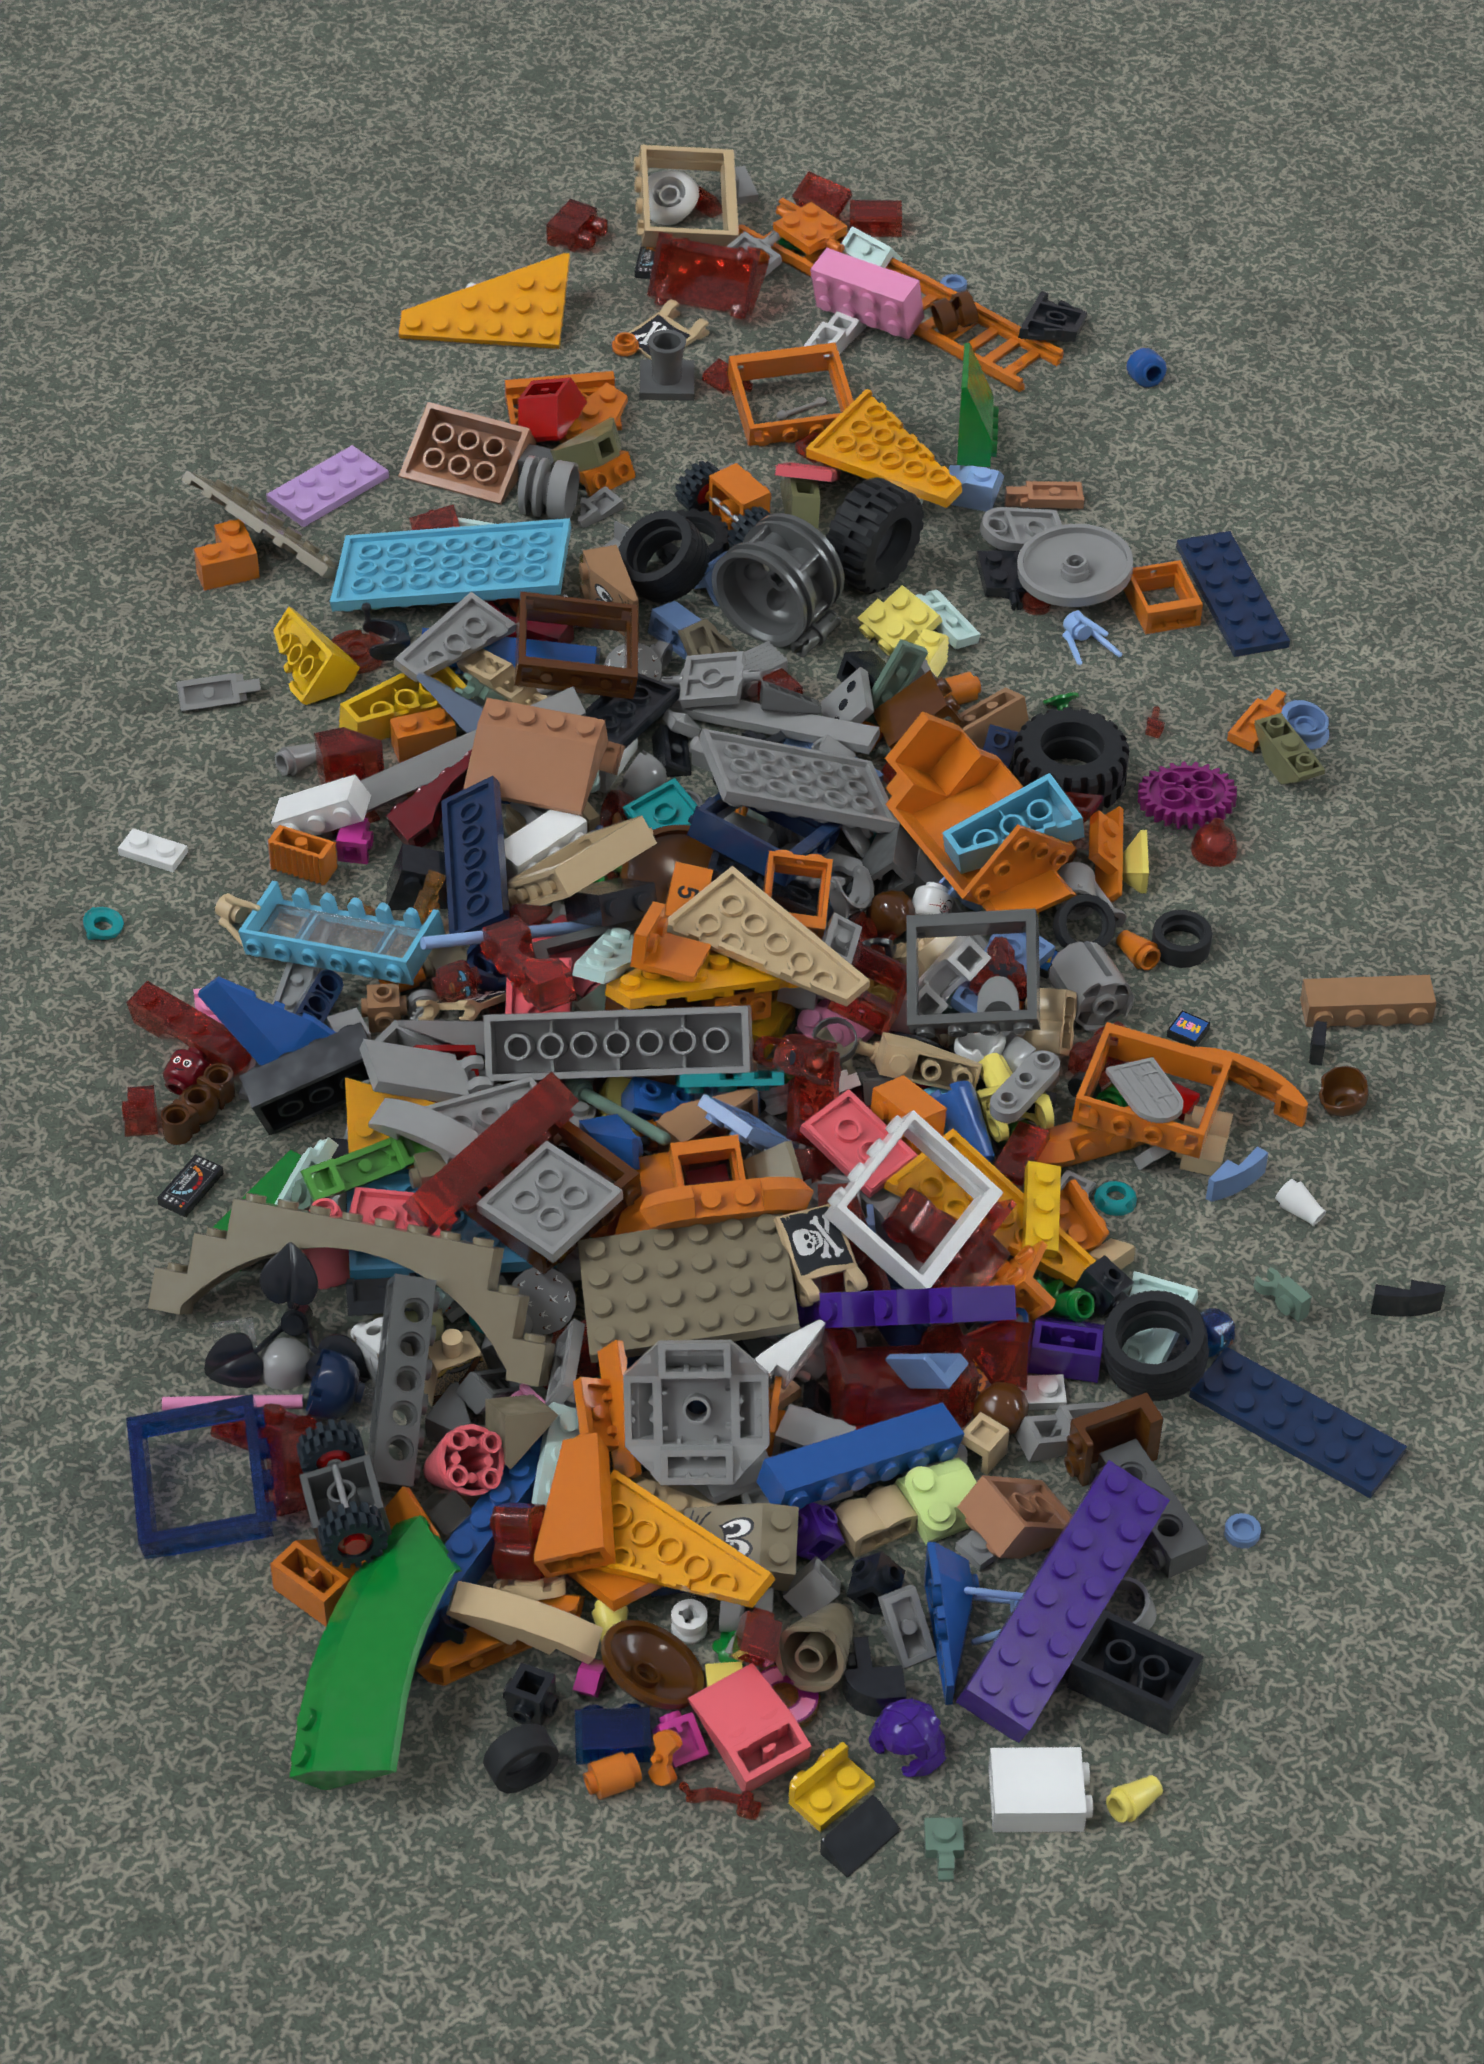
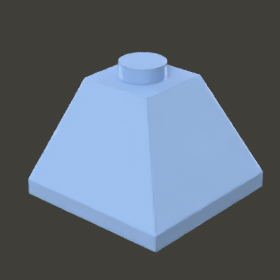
M950 465L949 473L962 483V493L950 505L986 512L992 509L1004 475L998 470L986 467Z

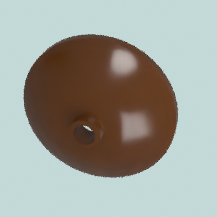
M625 1620L614 1624L603 1637L601 1655L610 1677L626 1694L638 1702L658 1709H681L691 1705L688 1698L703 1689L704 1677L697 1658L686 1644L664 1628L645 1621Z

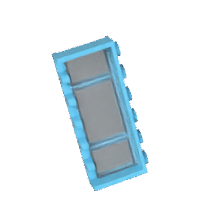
M278 881L270 883L257 903L261 909L259 911L252 910L238 931L245 954L408 985L414 984L413 979L432 951V949L423 950L421 948V937L445 934L439 910L433 909L424 925L421 924L418 911L411 907L407 908L404 913V921L394 920L390 906L383 902L376 908V916L366 915L362 901L355 897L348 903V911L338 910L335 897L330 893L323 894L319 901L321 906L311 905L308 894L303 888L295 890L292 895L293 901L284 900Z

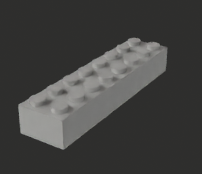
M751 1005L483 1015L486 1077H490L491 1081H513L531 1076L534 1080L750 1073L754 1071Z

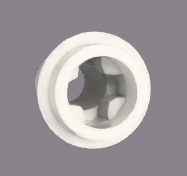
M1290 1179L1275 1197L1280 1203V1208L1307 1221L1312 1226L1316 1225L1326 1214V1211L1318 1204L1301 1181L1297 1183L1294 1179Z

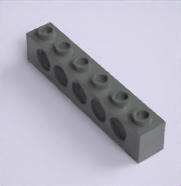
M397 1273L387 1281L367 1454L370 1455L380 1490L398 1492L401 1487H409L411 1489L419 1481L421 1465L416 1463L417 1449L420 1450L422 1448L425 1435L424 1428H420L421 1415H425L428 1407V1394H424L425 1380L428 1381L430 1379L432 1371V1360L428 1359L429 1346H433L436 1336V1326L431 1325L433 1312L437 1311L440 1301V1293L435 1291L436 1280ZM405 1308H411L417 1313L418 1322H411L406 1318ZM401 1342H407L414 1348L413 1357H409L402 1352ZM397 1376H403L408 1379L411 1386L410 1391H404L399 1388ZM394 1410L401 1411L406 1416V1426L398 1425L394 1421ZM389 1445H395L401 1449L403 1454L401 1461L395 1460L390 1456Z

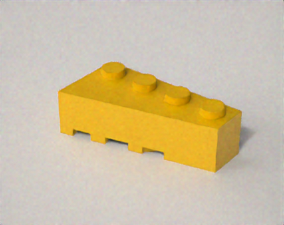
M449 666L430 675V677L453 689L456 687L464 689L467 686ZM400 673L341 703L339 728L356 746L390 738L389 719L432 710L442 706L420 682L416 683L404 673Z

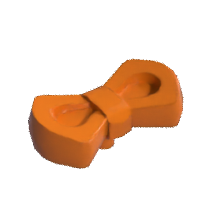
M664 1729L653 1735L656 1751H654L653 1756L650 1758L653 1764L648 1770L650 1779L658 1786H668L677 1781V1775L672 1766L673 1754L683 1744L678 1733Z

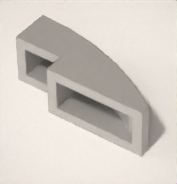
M1119 1401L1060 1405L1054 1415L1024 1417L1015 1437L1028 1462L1048 1460L1065 1455L1068 1450L1067 1436L1070 1433L1071 1419L1119 1403Z

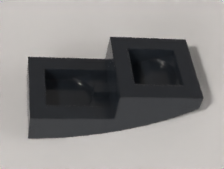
M1411 1280L1410 1289L1408 1290L1376 1284L1370 1314L1405 1317L1440 1311L1446 1285Z

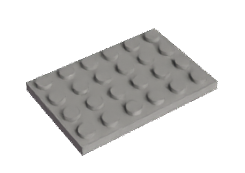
M704 728L701 730L699 741L723 802L731 806L739 807L744 805L754 807L762 812L776 811L794 818L799 816L808 817L820 823L829 821L840 823L848 828H867L879 834L884 832L891 833L900 825V822L885 805L889 798L872 761Z

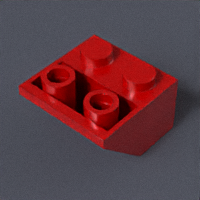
M571 377L533 380L518 399V426L529 428L536 442L559 441L566 436L567 430L580 417L581 411L588 402Z

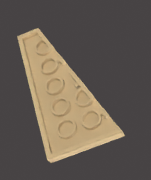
M733 866L668 917L667 932L711 944V950L846 1007L870 987V980Z

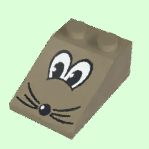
M750 1503L684 1509L683 1515L771 1572L776 1580L770 1587H774V1590H788L796 1574L799 1507L770 1503Z

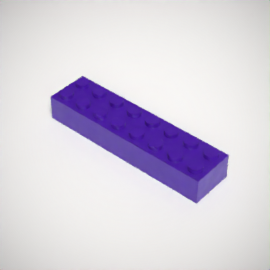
M1108 1460L1094 1479L956 1703L1008 1738L1020 1743L1037 1720L1170 1500Z

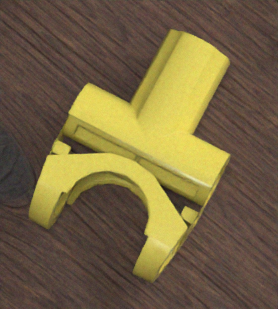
M991 1053L984 1056L978 1062L982 1064L980 1076L987 1088L978 1090L976 1093L988 1133L995 1141L1001 1142L1009 1139V1128L1007 1123L999 1122L991 1116L990 1098L1012 1075V1071L1003 1055ZM1044 1092L1034 1102L1035 1114L1025 1112L1021 1116L1022 1118L1032 1120L1037 1126L1040 1125L1043 1130L1054 1127L1052 1103L1049 1095Z

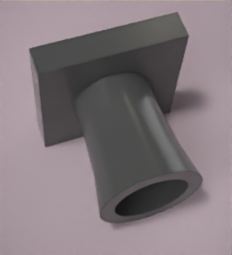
M666 329L654 332L648 338L651 359H640L639 400L694 401L695 360H683L686 338L675 330Z

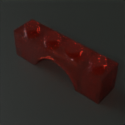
M518 916L482 928L484 941L481 942V949L483 955L487 960L490 959L496 965L500 974L504 973L513 988H518L523 993L527 1003H532L542 1013L576 1000L572 971L559 958H534L531 929Z
M146 981L126 1002L134 1024L158 1038L162 1034H169L178 1038L187 1046L199 1049L206 1055L205 1060L210 1066L217 1063L226 1064L232 1069L234 1077L252 1059L248 1051L225 1025L149 981Z

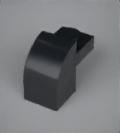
M868 1636L853 1638V1652L849 1653L847 1669L842 1680V1691L846 1701L855 1710L864 1715L879 1717L882 1714L881 1711L890 1703L907 1699L902 1665L872 1667Z

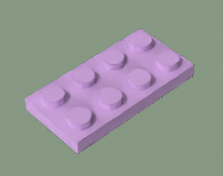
M351 445L267 493V501L299 525L305 527L388 479L389 471Z

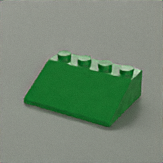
M964 343L957 465L990 467L991 457H997L999 406H994V395L970 343Z

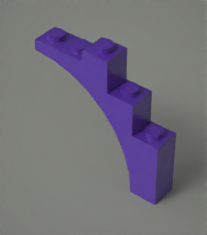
M1015 1285L819 1293L820 1300L814 1302L809 1307H801L797 1294H795L801 1328L819 1319L826 1323L825 1328L1017 1320Z

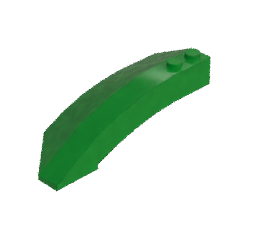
M419 1515L397 1522L391 1529L392 1535L388 1536L387 1548L382 1549L383 1554L380 1557L373 1555L374 1561L369 1564L365 1560L362 1567L352 1576L336 1604L323 1632L309 1671L300 1712L297 1717V1732L294 1749L291 1753L289 1778L321 1790H330L397 1772L407 1699L422 1643L449 1582L455 1573L462 1572L459 1565L448 1557L449 1551L440 1538L432 1534L429 1529L430 1524L425 1517Z

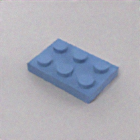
M706 1094L702 1096L697 1105L708 1112L705 1116L707 1120L721 1128L724 1126L731 1131L730 1135L738 1134L740 1142L746 1145L749 1143L761 1151L774 1147L784 1141H791L753 1114ZM792 1141L794 1151L796 1152L799 1145Z

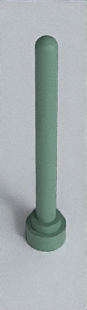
M572 1078L568 1079L565 1083L564 1095L570 1101L589 1103L608 1115L618 1114L631 1128L661 1145L670 1143L671 1136L669 1133L594 1092L591 1082L587 1079Z

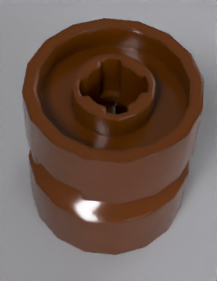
M968 290L951 295V300L945 297L930 303L934 324L942 335L956 331L958 325L964 328L977 323L979 320L975 302Z

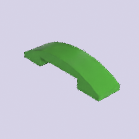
M400 1136L398 1140L390 1137L339 1158L326 1160L300 1172L314 1202L321 1198H330L355 1189V1187L364 1186L414 1165V1154L433 1151V1149L404 1136Z

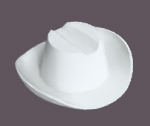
M663 170L648 176L650 219L661 225H674L690 214L697 204L699 188L697 183L688 174L678 170Z

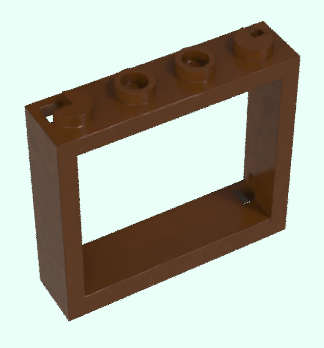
M520 591L516 617L515 686L564 691L574 687L576 693L634 699L638 680V605ZM527 621L625 632V668L526 656Z
M556 1110L507 1147L486 1178L473 1174L456 1188L460 1210L542 1274H546L558 1263L561 1264L566 1256L578 1247V1242L553 1263L478 1213L476 1203L545 1141L556 1147L563 1142L615 1181L613 1184L623 1190V1200L579 1240L590 1239L594 1233L603 1226L609 1225L616 1215L627 1206H632L634 1201L642 1195L639 1172Z

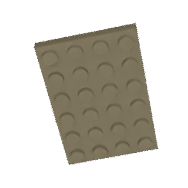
M765 1213L759 1217L740 1220L728 1219L725 1222L707 1225L695 1224L691 1227L661 1230L650 1229L578 1240L591 1363L599 1362L597 1351L615 1340L623 1341L625 1355L628 1358L644 1355L659 1340L739 1341L792 1333L799 1330L800 1325L789 1253L781 1242L773 1220L775 1217L782 1216L783 1213Z

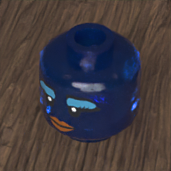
M1209 1308L1200 1312L1207 1329L1208 1358L1219 1354L1226 1347H1230L1235 1339V1324L1232 1318L1217 1308ZM1185 1338L1186 1344H1187V1346H1188L1190 1343H1189V1341Z

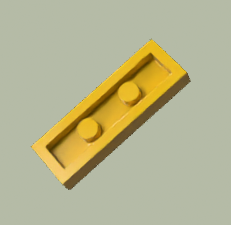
M1028 1161L1025 1167L1022 1248L1026 1245L1032 1247L1043 1240L1047 1244L1043 1256L1055 1258L1059 1251L1061 1166Z

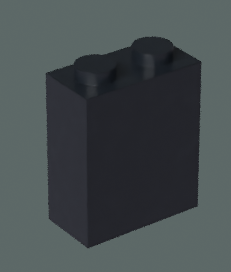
M614 878L592 883L564 899L567 921L605 927L644 918L652 902H657L655 883L624 878Z

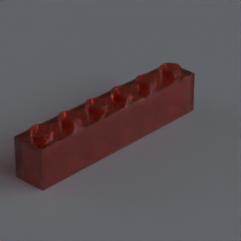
M551 1071L419 1188L402 1207L420 1226L428 1227V1234H433L438 1229L447 1231L459 1220L455 1214L462 1207L468 1212L482 1199L478 1194L482 1189L487 1186L491 1191L506 1177L502 1171L509 1165L515 1169L529 1156L525 1151L532 1144L538 1148L552 1136L548 1131L552 1126L556 1124L561 1128L575 1115L571 1109L579 1100Z

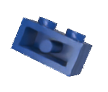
M636 1076L632 1077L621 1094V1107L644 1120L654 1121L659 1120L665 1112L672 1111L682 1103L695 1101V1093H685L684 1087H677L676 1085Z

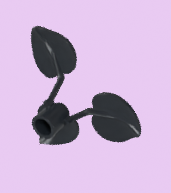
M288 1242L267 1262L260 1275V1286L265 1296L277 1304L287 1302L288 1308L281 1318V1324L254 1348L251 1339L244 1333L234 1332L221 1337L210 1349L204 1367L205 1375L219 1384L235 1388H249L255 1385L263 1374V1360L257 1353L262 1351L282 1332L291 1336H299L305 1333L309 1349L314 1353L306 1365V1370L311 1379L315 1376L317 1369L321 1368L316 1363L322 1348L338 1351L351 1358L359 1370V1382L366 1383L370 1378L361 1349L348 1336L342 1334L328 1335L321 1340L318 1348L316 1347L313 1337L314 1329L309 1325L313 1318V1312L308 1304L313 1301L317 1294L318 1279L309 1259L292 1242Z

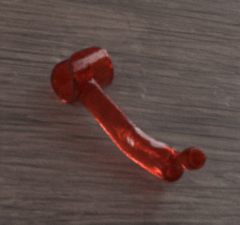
M686 1782L679 1784V1789L686 1794V1802L699 1803L708 1800H718L738 1805L736 1814L746 1819L756 1820L762 1806L760 1802L753 1801V1793L747 1790L743 1791L742 1794H736L714 1787L691 1790Z

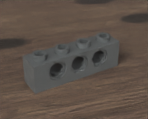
M1134 1439L1099 1453L1095 1476L1098 1475L1104 1465L1110 1460L1170 1500L1144 1542L1149 1549V1557L1154 1567L1157 1569L1161 1568L1166 1576L1170 1578L1206 1563L1209 1543L1138 1440Z

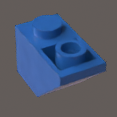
M618 1114L579 1120V1127L582 1131L633 1169H640L639 1157L643 1156L641 1138L633 1133L630 1125L626 1124Z

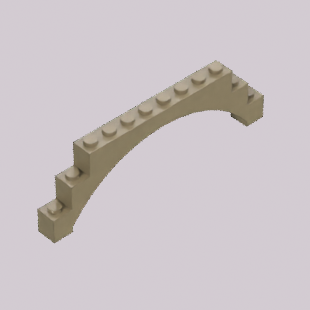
M246 1193L245 1199L233 1198L228 1231L207 1227L206 1233H194L188 1265L168 1262L167 1267H157L154 1270L148 1308L183 1315L192 1314L194 1304L215 1286L244 1268L261 1260L274 1257L288 1242L294 1243L300 1250L328 1247L356 1250L382 1257L411 1269L424 1278L436 1280V1285L459 1303L479 1325L494 1346L507 1371L505 1380L536 1387L549 1384L555 1344L545 1342L546 1336L536 1333L525 1332L523 1338L530 1296L519 1294L520 1288L499 1284L497 1290L504 1248L494 1247V1240L473 1237V1242L460 1240L461 1234L441 1230L440 1236L428 1234V1227L408 1224L406 1230L396 1228V1221L375 1218V1223L364 1222L362 1214L343 1212L342 1217L330 1215V1208L311 1205L310 1211L298 1209L299 1202L278 1199V1204L276 1205L266 1203L267 1196Z

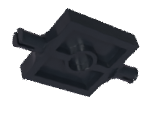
M996 548V550L977 551L976 563L985 597L1009 599L1013 611L1016 610V607L1017 610H1021L1023 608L1021 598L1032 595L1024 589L1018 578L1017 559L1020 550L1006 551Z

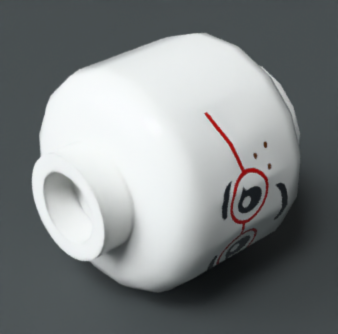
M927 882L926 885L917 887L912 899L915 915L950 913L954 899L948 894L949 889L934 882Z

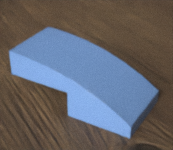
M1257 1146L1239 1166L1227 1159L1209 1178L1206 1199L1212 1202L1229 1197L1258 1180L1265 1173L1268 1152Z

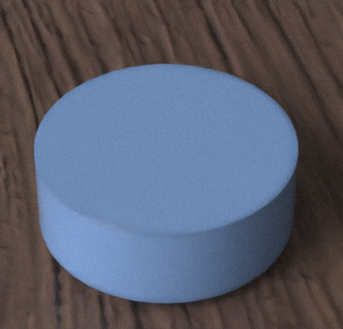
M950 274L941 279V284L956 292L967 290V281L960 275Z
M1244 1513L1229 1517L1224 1529L1226 1540L1238 1548L1254 1546L1259 1541L1261 1526L1258 1520Z

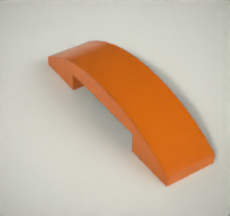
M1195 1047L1233 1058L1229 1080L1274 1102V1114L1301 1128L1305 1124L1308 1102L1298 1089L1282 1075L1268 1066L1238 1053L1210 1047ZM1214 1066L1213 1070L1221 1072L1222 1068Z

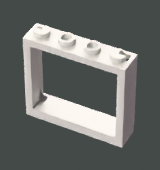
M912 1110L902 1118L897 1115L890 1121L885 1128L888 1132L887 1136L883 1140L877 1139L867 1150L866 1154L870 1156L864 1165L861 1162L858 1163L848 1174L849 1184L845 1189L842 1186L839 1187L829 1198L828 1203L831 1206L824 1216L904 1289H926L932 1287L1004 1192L921 1116ZM903 1135L973 1198V1201L919 1271L915 1270L847 1208V1205Z

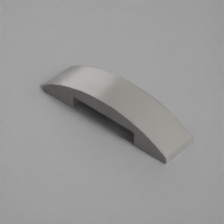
M385 1098L368 1123L369 1128L398 1140L400 1136H404L453 1158L456 1161V1167L484 1178L488 1176L503 1154V1151L498 1146L466 1125L435 1110L404 1100Z

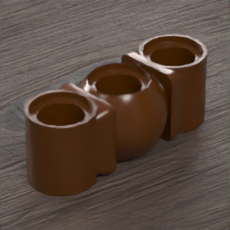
M217 1063L207 1067L204 1071V1076L197 1078V1084L186 1088L179 1096V1100L175 1099L172 1104L163 1108L161 1111L163 1136L168 1143L173 1145L187 1143L193 1137V1134L200 1131V1125L211 1122L217 1115L218 1109H224L225 1104L234 1099V1076L232 1069L228 1065Z

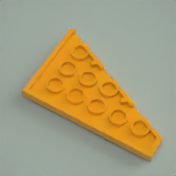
M570 253L554 256L402 310L398 334L399 339L559 349Z
M868 389L864 390L806 447V457L865 479L883 478L915 494L920 499L948 508L962 493V483L955 476H952L945 466L941 467L935 461V455L924 444L918 442V438L914 434H909L903 428V423L892 412L887 410L883 402L879 403L872 396V391Z

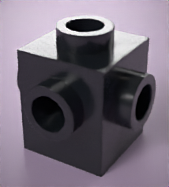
M1104 1255L1083 1271L1073 1289L1082 1288L1089 1292L1094 1298V1311L1102 1318L1122 1300L1129 1297L1127 1294L1134 1281Z
M882 1551L856 1560L852 1567V1575L846 1596L869 1614L882 1612L878 1597L902 1588L905 1570Z
M521 1662L513 1678H510L506 1683L503 1691V1699L506 1700L507 1716L522 1725L536 1723L542 1726L547 1716L552 1717L559 1704L560 1697L556 1695L555 1674Z

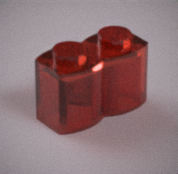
M909 1187L899 1197L881 1223V1226L893 1241L907 1245L915 1258L925 1263L956 1223V1220L946 1212L937 1209L925 1195Z
M505 1503L494 1506L490 1518V1528L496 1542L492 1554V1565L497 1579L535 1581L545 1578L534 1563V1552L546 1509L545 1504Z

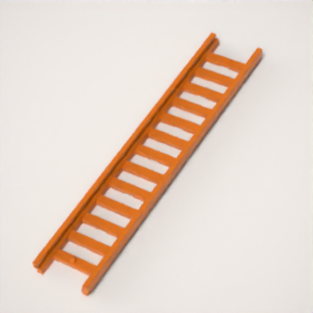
M783 197L778 201L780 205H784L791 211L801 208ZM743 224L738 226L739 236L743 232H747L755 238L764 239L771 233L769 232L763 236ZM846 235L837 239L836 241L842 243ZM777 243L771 246L772 250L781 255L783 262L812 277L810 269L814 265L813 263L825 251V249H820L810 255L801 257L794 253L795 250L790 251ZM893 257L886 266V269L919 280L921 293L926 295L922 298L923 311L930 307V303L945 297L951 300V295L958 293ZM976 302L979 320L975 324L964 328L958 325L956 331L942 335L933 330L936 326L931 317L925 322L920 323L913 333L962 361L964 345L962 346L954 340L975 325L980 324L987 329L968 342L973 351H976L997 335L1004 337L1007 341L986 356L982 357L975 353V356L985 374L1018 392L1023 391L1025 388L1024 383H1022L1023 379L1016 375L1018 372L1038 358L1058 366L1061 364L1060 360L1063 359L1064 350L1046 340L1018 338L1020 326ZM1018 346L1029 351L1006 368L995 364Z

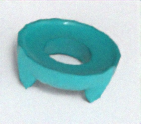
M92 907L83 917V927L89 940L113 939L121 933L124 926L123 917L117 911L108 907ZM98 922H107L112 927L108 930H100L94 925Z
M1108 1181L1097 1188L1094 1201L1097 1209L1105 1214L1123 1216L1133 1212L1137 1203L1136 1192L1128 1184L1120 1181ZM1117 1191L1125 1197L1121 1200H1113L1107 1194Z

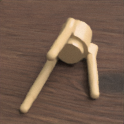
M227 893L219 898L215 906L216 914L221 917L218 924L226 928L243 947L239 933L232 924L242 923L252 910L259 911L261 907ZM278 919L273 924L291 932L295 930L293 926Z

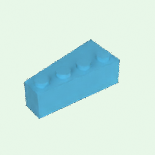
M1048 773L942 832L944 848L958 871L963 874L982 868L1017 824L1069 842L1084 837L1083 817L1053 776Z

